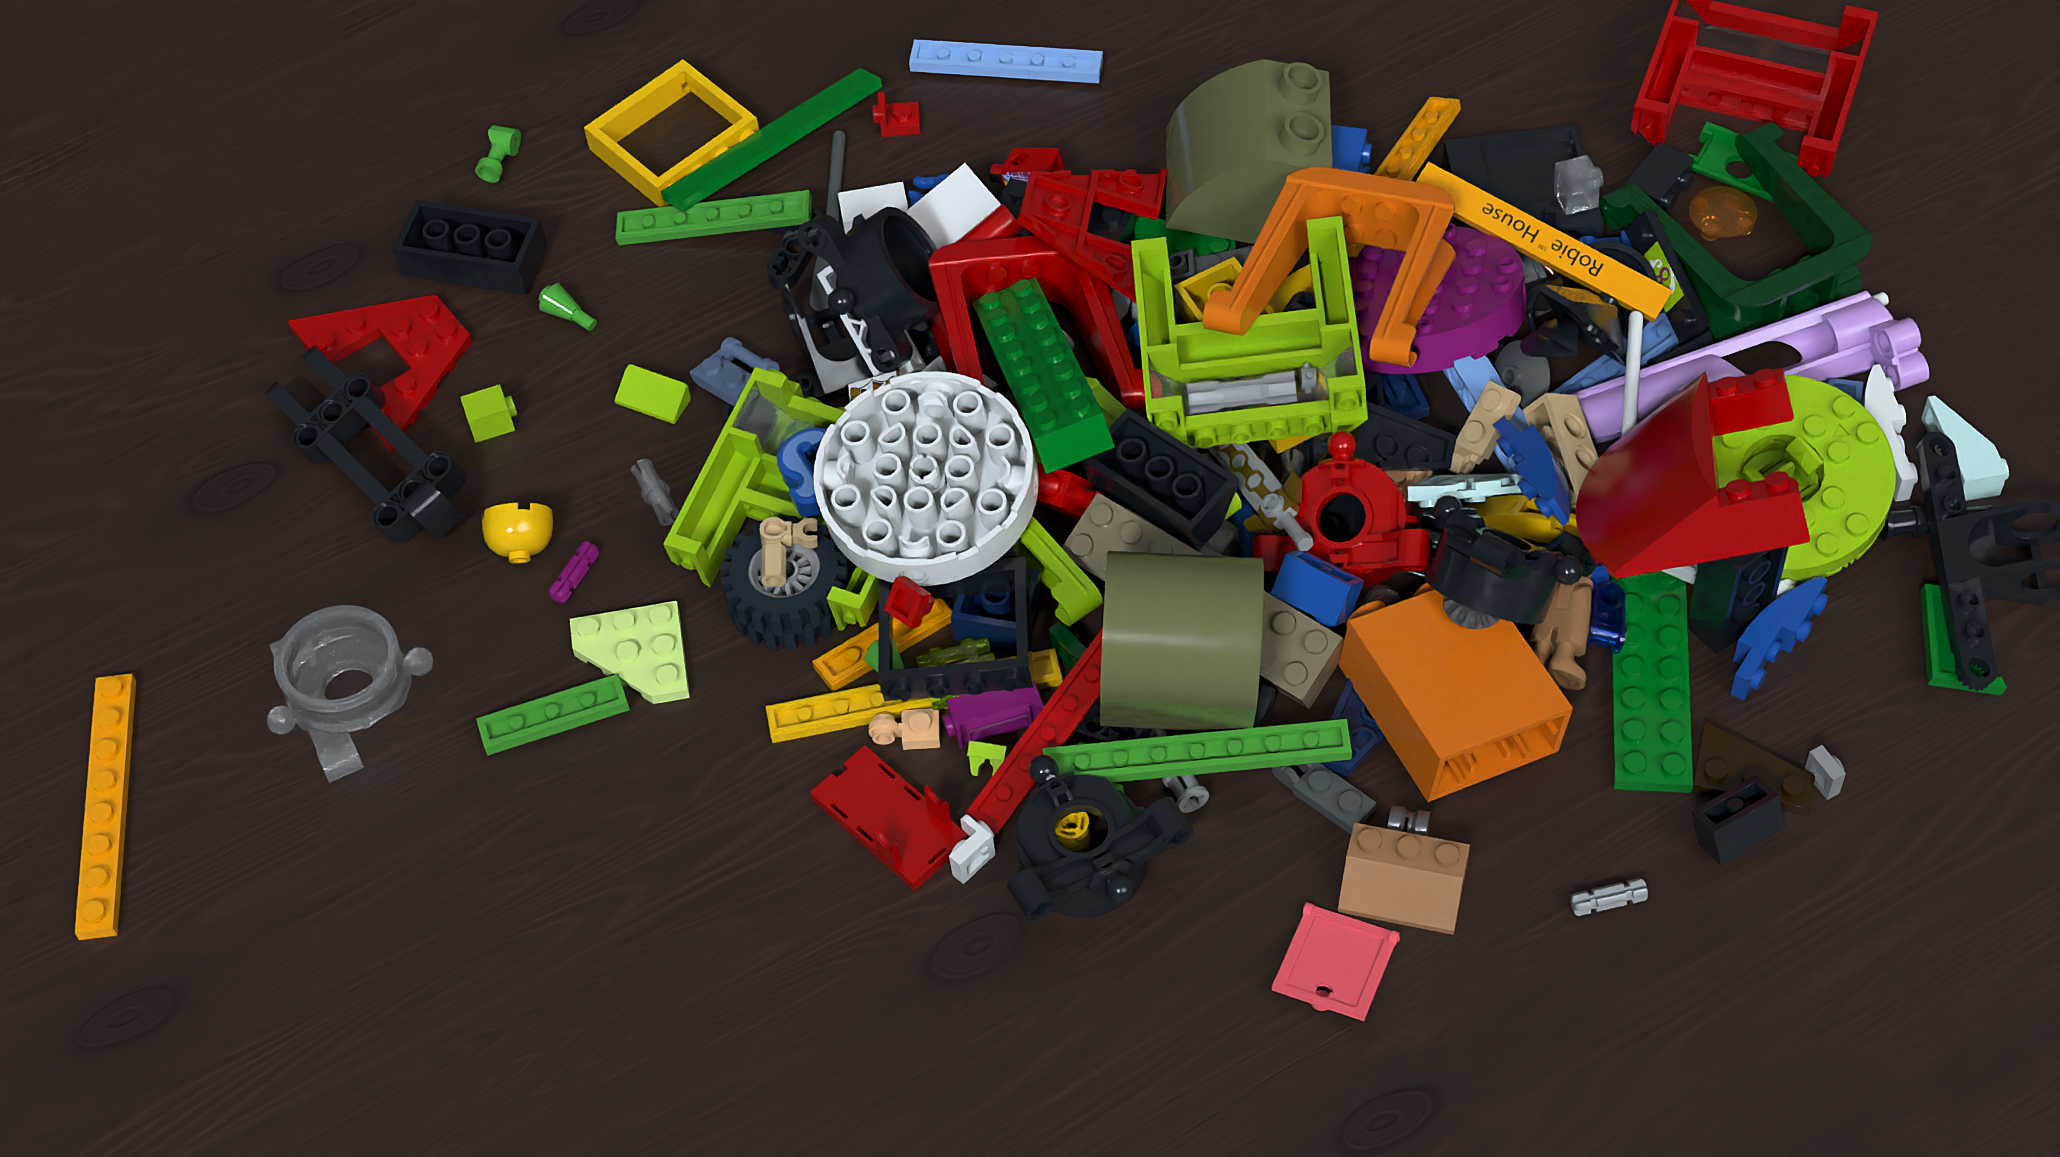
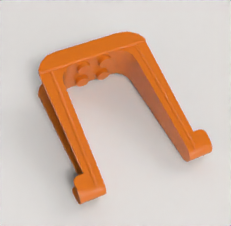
M1309 167L1297 170L1287 176L1286 183L1231 291L1216 290L1211 293L1203 312L1204 328L1244 336L1308 248L1306 220L1342 216L1345 241L1406 252L1372 336L1370 359L1376 362L1411 368L1417 359V354L1411 351L1410 348L1416 335L1415 327L1453 260L1456 259V252H1454L1453 247L1442 239L1455 211V203L1451 195L1442 188L1430 184L1329 167Z

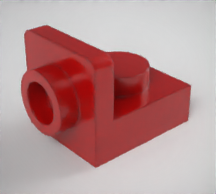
M878 92V105L872 106L874 124H880L882 137L920 134L918 101L886 104L885 92Z

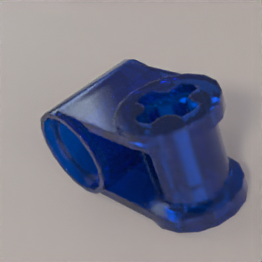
M1600 581L1592 590L1590 625L1586 647L1591 644L1607 649L1609 654H1618L1625 643L1627 627L1625 625L1626 597L1622 588L1612 581Z

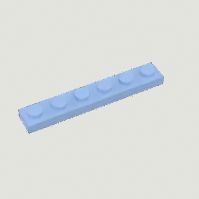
M914 39L909 66L910 71L1099 83L1103 64V51Z

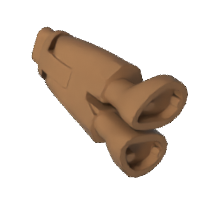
M1592 573L1587 577L1582 576L1573 585L1558 584L1544 622L1534 625L1528 639L1529 646L1554 682L1566 689L1580 690L1584 688L1587 679L1584 670L1574 661V656L1579 657L1586 652L1592 590L1594 586L1592 580H1590Z

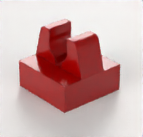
M895 577L884 610L909 628L919 627L923 616L931 612L935 598L908 577Z

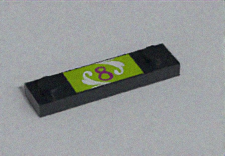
M1643 211L1625 230V233L1633 249L1641 253L1652 266L1658 283L1672 290L1671 296L1663 310L1679 343L1685 344L1699 336L1711 323L1655 211Z

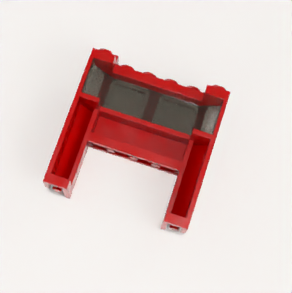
M1673 0L1634 105L1631 130L1636 135L1639 131L1653 147L1658 142L1665 144L1679 104L1760 123L1772 121L1779 127L1807 133V135H1804L1797 164L1811 178L1823 174L1822 178L1830 175L1876 29L1879 12L1846 5L1841 26L1836 28L1713 0Z

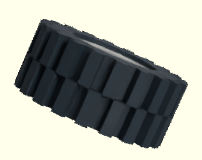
M787 516V521L798 523L797 516ZM756 523L750 526V536L747 537L741 532L735 538L737 548L728 546L725 552L727 562L722 561L720 568L722 574L720 578L732 622H736L737 630L743 636L749 633L750 641L758 646L765 639L768 649L777 650L779 643H785L787 651L797 650L796 642L805 641L806 647L816 645L815 636L818 634L824 640L831 636V624L836 625L826 598L832 586L845 590L851 578L847 557L834 542L828 528L822 525L818 531H808L805 533L806 535H817L818 547L807 549L799 544L785 547L786 577H788L786 578V583L781 587H766L761 582L762 544L760 524Z

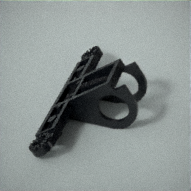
M788 284L780 286L783 309L790 322L791 331L811 370L791 377L788 380L800 384L805 399L806 397H813L824 404L849 395V383L874 377L853 338L850 336L842 339L833 323L834 320L841 318L839 314L833 313L830 308L802 317ZM851 314L853 319L862 321V317H858ZM970 318L975 345L977 346L980 338L979 327L976 321ZM821 325L829 344L816 349L809 329ZM931 327L924 331L910 334L926 366L940 356ZM868 329L865 341L869 348H871V336ZM753 394L746 400L742 408L743 412L746 411L748 413L747 416L742 419H736L733 427L746 430L747 432L749 428L763 423L766 425L777 421L778 416L772 407ZM727 402L721 411L724 426L734 409V406Z
M1929 432L1917 444L1916 454L1919 456L1918 459L1920 461L1921 469L1919 473L1951 653H1954L1956 664L1955 669L1957 671L1955 674L1959 676L1957 679L1959 682H1963V686H1969L1968 689L1970 690L1975 689V691H1979L1981 689L1982 691L1997 676L1984 598L2040 606L2049 598L2060 600V584L2047 588L2044 573L2045 570H2060V560L2042 561L2038 543L2056 544L2060 540V502L2049 499L2031 500L1968 514L1956 447L1946 435L1940 432ZM1933 444V447L1937 445V449L1941 448L1942 456L1935 454L1930 446ZM2049 513L2058 517L2055 524L2037 532H2018L2010 528L2015 520L2028 514ZM1997 545L2024 548L2026 559L2019 560L1998 555ZM2028 576H2030L2032 588H2027L2021 584ZM1977 664L1976 668H1981L1980 672H1983L1982 676L1984 677L1976 676L1970 670L1969 665L1975 666Z

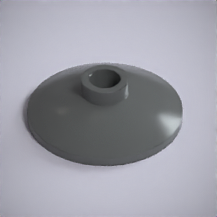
M1522 340L1507 344L1501 350L1494 368L1507 389L1521 396L1519 407L1523 411L1524 408L1548 392L1550 386V367L1546 357H1531L1523 354L1520 349Z

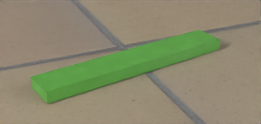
M809 190L701 202L684 212L674 206L617 212L615 239L618 245H628L802 225L811 220L812 196Z

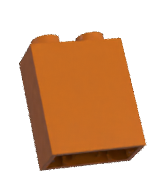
M1425 583L1414 593L1412 598L1390 606H1386L1382 601H1372L1354 611L1346 624L1347 630L1339 667L1347 679L1350 678L1354 685V690L1362 702L1365 703L1367 710L1375 719L1380 730L1427 802H1430L1558 752L1573 707L1513 622L1499 619L1497 623L1484 629L1462 627L1454 623L1445 613L1443 608L1444 595L1433 589L1428 583Z

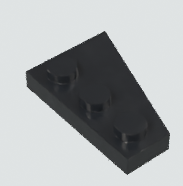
M1366 401L1368 420L1352 430L1356 448L1351 457L1363 459L1382 471L1444 472L1451 468L1457 435Z

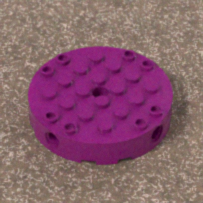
M1453 223L1448 224L1442 239L1453 247L1454 252H1456V259L1453 260L1415 327L1416 335L1410 348L1411 351L1417 354V359L1411 368L1376 362L1370 359L1372 336L1406 252L1365 245L1357 257L1347 256L1361 357L1365 369L1389 374L1433 372L1454 367L1455 360L1470 355L1476 360L1497 349L1500 339L1506 335L1512 337L1517 332L1527 313L1523 264L1516 250L1499 237L1485 234L1480 230L1459 227ZM1354 353L1347 357L1345 361L1350 363L1355 361Z

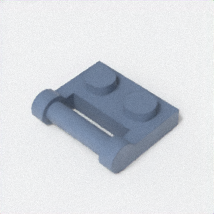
M728 337L722 342L721 349L691 370L690 375L695 384L735 407L751 374L731 363L737 358L752 368L758 367L767 371L768 369L779 371L780 368L779 364L770 358L763 359L744 348L741 341L734 337ZM752 388V390H751V392H750L748 398L751 397L753 394H755L753 388Z

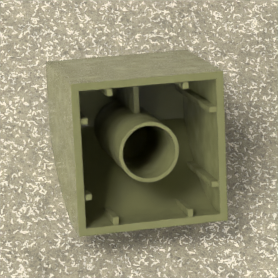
M1263 59L1220 73L1191 92L1178 106L1166 127V228L1255 244L1286 183L1288 175L1309 167L1332 168L1329 72L1315 69L1313 66L1302 62L1287 64Z

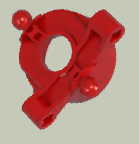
M1347 431L1334 432L1329 437L1327 443L1328 451L1332 458L1318 462L1317 466L1300 478L1302 480V503L1298 502L1300 509L1294 518L1303 530L1310 534L1314 544L1305 552L1364 580L1362 589L1372 587L1387 580L1397 571H1427L1430 565V531L1416 529L1418 518L1415 516L1413 506L1408 501V496L1404 490L1380 468L1363 459L1351 457L1356 448L1355 438ZM1341 495L1355 496L1360 499L1365 508L1366 519L1364 527L1357 536L1349 541H1330L1321 531L1319 520L1322 509L1334 497ZM1288 533L1287 536L1259 535L1253 537L1252 558H1263L1264 577H1277L1285 555L1298 550Z

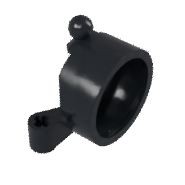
M885 207L866 220L862 213L853 218L852 228L847 234L844 233L836 219L830 215H821L803 223L798 230L800 245L805 250L827 261L837 276L835 289L828 296L827 303L833 313L839 315L849 313L862 317L870 331L871 361L877 370L882 373H890L907 364L912 358L913 347L904 330L915 329L924 331L930 327L926 320L940 312L928 269L930 257L933 252L938 250L930 236L915 219L895 207ZM890 350L893 352L895 357L891 356L889 352Z
M1442 496L1434 504L1433 512L1435 518L1445 525L1425 579L1433 589L1442 595L1480 613L1522 624L1543 623L1558 584L1573 585L1582 576L1587 577L1593 573L1598 565L1591 559L1590 552L1583 546L1581 538L1570 532H1563L1545 547H1535L1518 536L1486 527L1484 519L1478 515L1477 509L1462 507L1461 501L1454 496Z
M1039 755L1032 759L1028 767V773L1030 778L1040 785L1030 793V799L1020 813L1016 832L1020 869L1007 883L1008 890L1027 920H1037L1047 915L1050 911L1071 917L1100 916L1128 903L1144 880L1148 860L1169 849L1179 847L1193 834L1192 826L1173 798H1162L1145 809L1144 807L1136 806L1129 797L1120 792L1107 779L1089 775L1076 776L1074 772L1058 775V765L1051 756ZM1076 812L1092 813L1099 816L1105 822L1108 835L1104 842L1094 850L1073 852L1064 848L1057 841L1055 830L1060 821Z

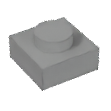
M1821 745L1809 752L1804 771L1815 776L1814 785L1828 800L1840 793L1846 773L1840 760L1834 755L1831 756L1824 746Z

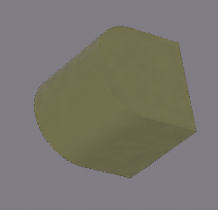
M1126 551L1107 552L1101 655L1100 726L1214 732L1253 728L1257 709L1261 660L1264 591L1263 558Z

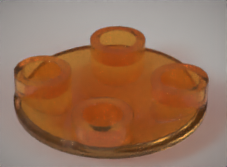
M1713 186L1701 190L1692 198L1689 205V216L1693 224L1700 230L1702 238L1714 241L1719 237L1731 238L1750 234L1757 219V207L1750 196L1739 189L1728 186Z

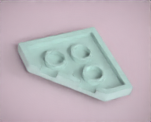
M1517 473L1431 475L1408 486V501H1420V507H1434L1437 499L1445 495H1451L1457 499L1464 498V502L1472 503L1484 502L1486 498L1493 497V495L1524 494L1517 485L1521 481Z

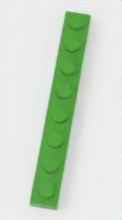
M1347 719L1042 748L1043 755L1051 756L1056 761L1059 768L1058 775L1074 772L1076 776H1096L1107 779L1111 783L1351 760L1352 758Z

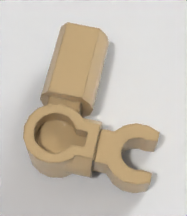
M769 517L763 520L759 528L762 544L761 582L766 587H781L786 583L785 547H792V544H799L807 549L818 547L817 535L805 534L808 531H818L817 519L805 518L799 523L783 521L778 517Z

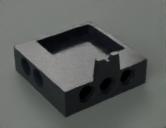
M1576 125L1444 140L1443 170L1574 239L1583 236L1602 238L1604 221ZM1455 218L1456 226L1476 229Z

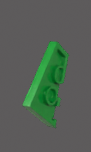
M1135 215V240L1166 237L1168 254L1193 249L1195 257L1236 249L1235 240L1166 228V220L1159 218L1154 220Z
M1925 583L1920 591L1927 685L2001 696L2007 688L2002 676H1996V679L1982 691L1981 689L1979 691H1975V689L1970 690L1968 689L1969 686H1963V682H1959L1957 679L1959 676L1955 674L1957 671L1955 669L1956 664L1954 653H1951L1940 586ZM1977 664L1975 666L1969 665L1970 670L1976 676L1984 677L1982 676L1983 672H1980L1981 668H1976Z

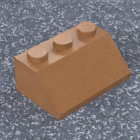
M1354 823L1346 856L1338 912L1454 935L1467 872L1470 845Z

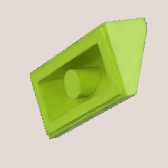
M629 364L624 372L614 401L615 404L675 424L691 401V396L687 384Z

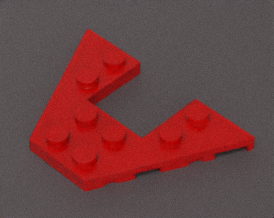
M1113 169L1091 170L1090 175H1071V170H1058L1056 172L1030 171L1017 223L1137 304L1131 245L1087 232L1092 204L1094 201L1107 207H1114L1134 213L1140 217L1157 220L1162 203L1167 169H1161L1159 174H1137L1135 169H1127L1122 172Z
M436 295L288 321L290 330L307 351L314 345L333 364L382 336L409 368L407 372L379 387L386 397L381 411L403 432L408 425H414L418 412L425 409L437 393V385L447 372L450 374L457 365L458 358L465 354L473 343L469 332ZM368 423L391 453L395 451V448Z

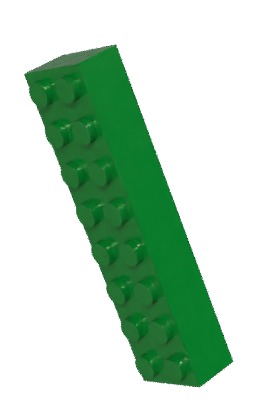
M1036 277L1017 281L1009 288L987 293L980 299L973 301L972 305L984 337L1019 415L1029 432L1030 439L1046 474L1114 448L1115 446L1103 412Z

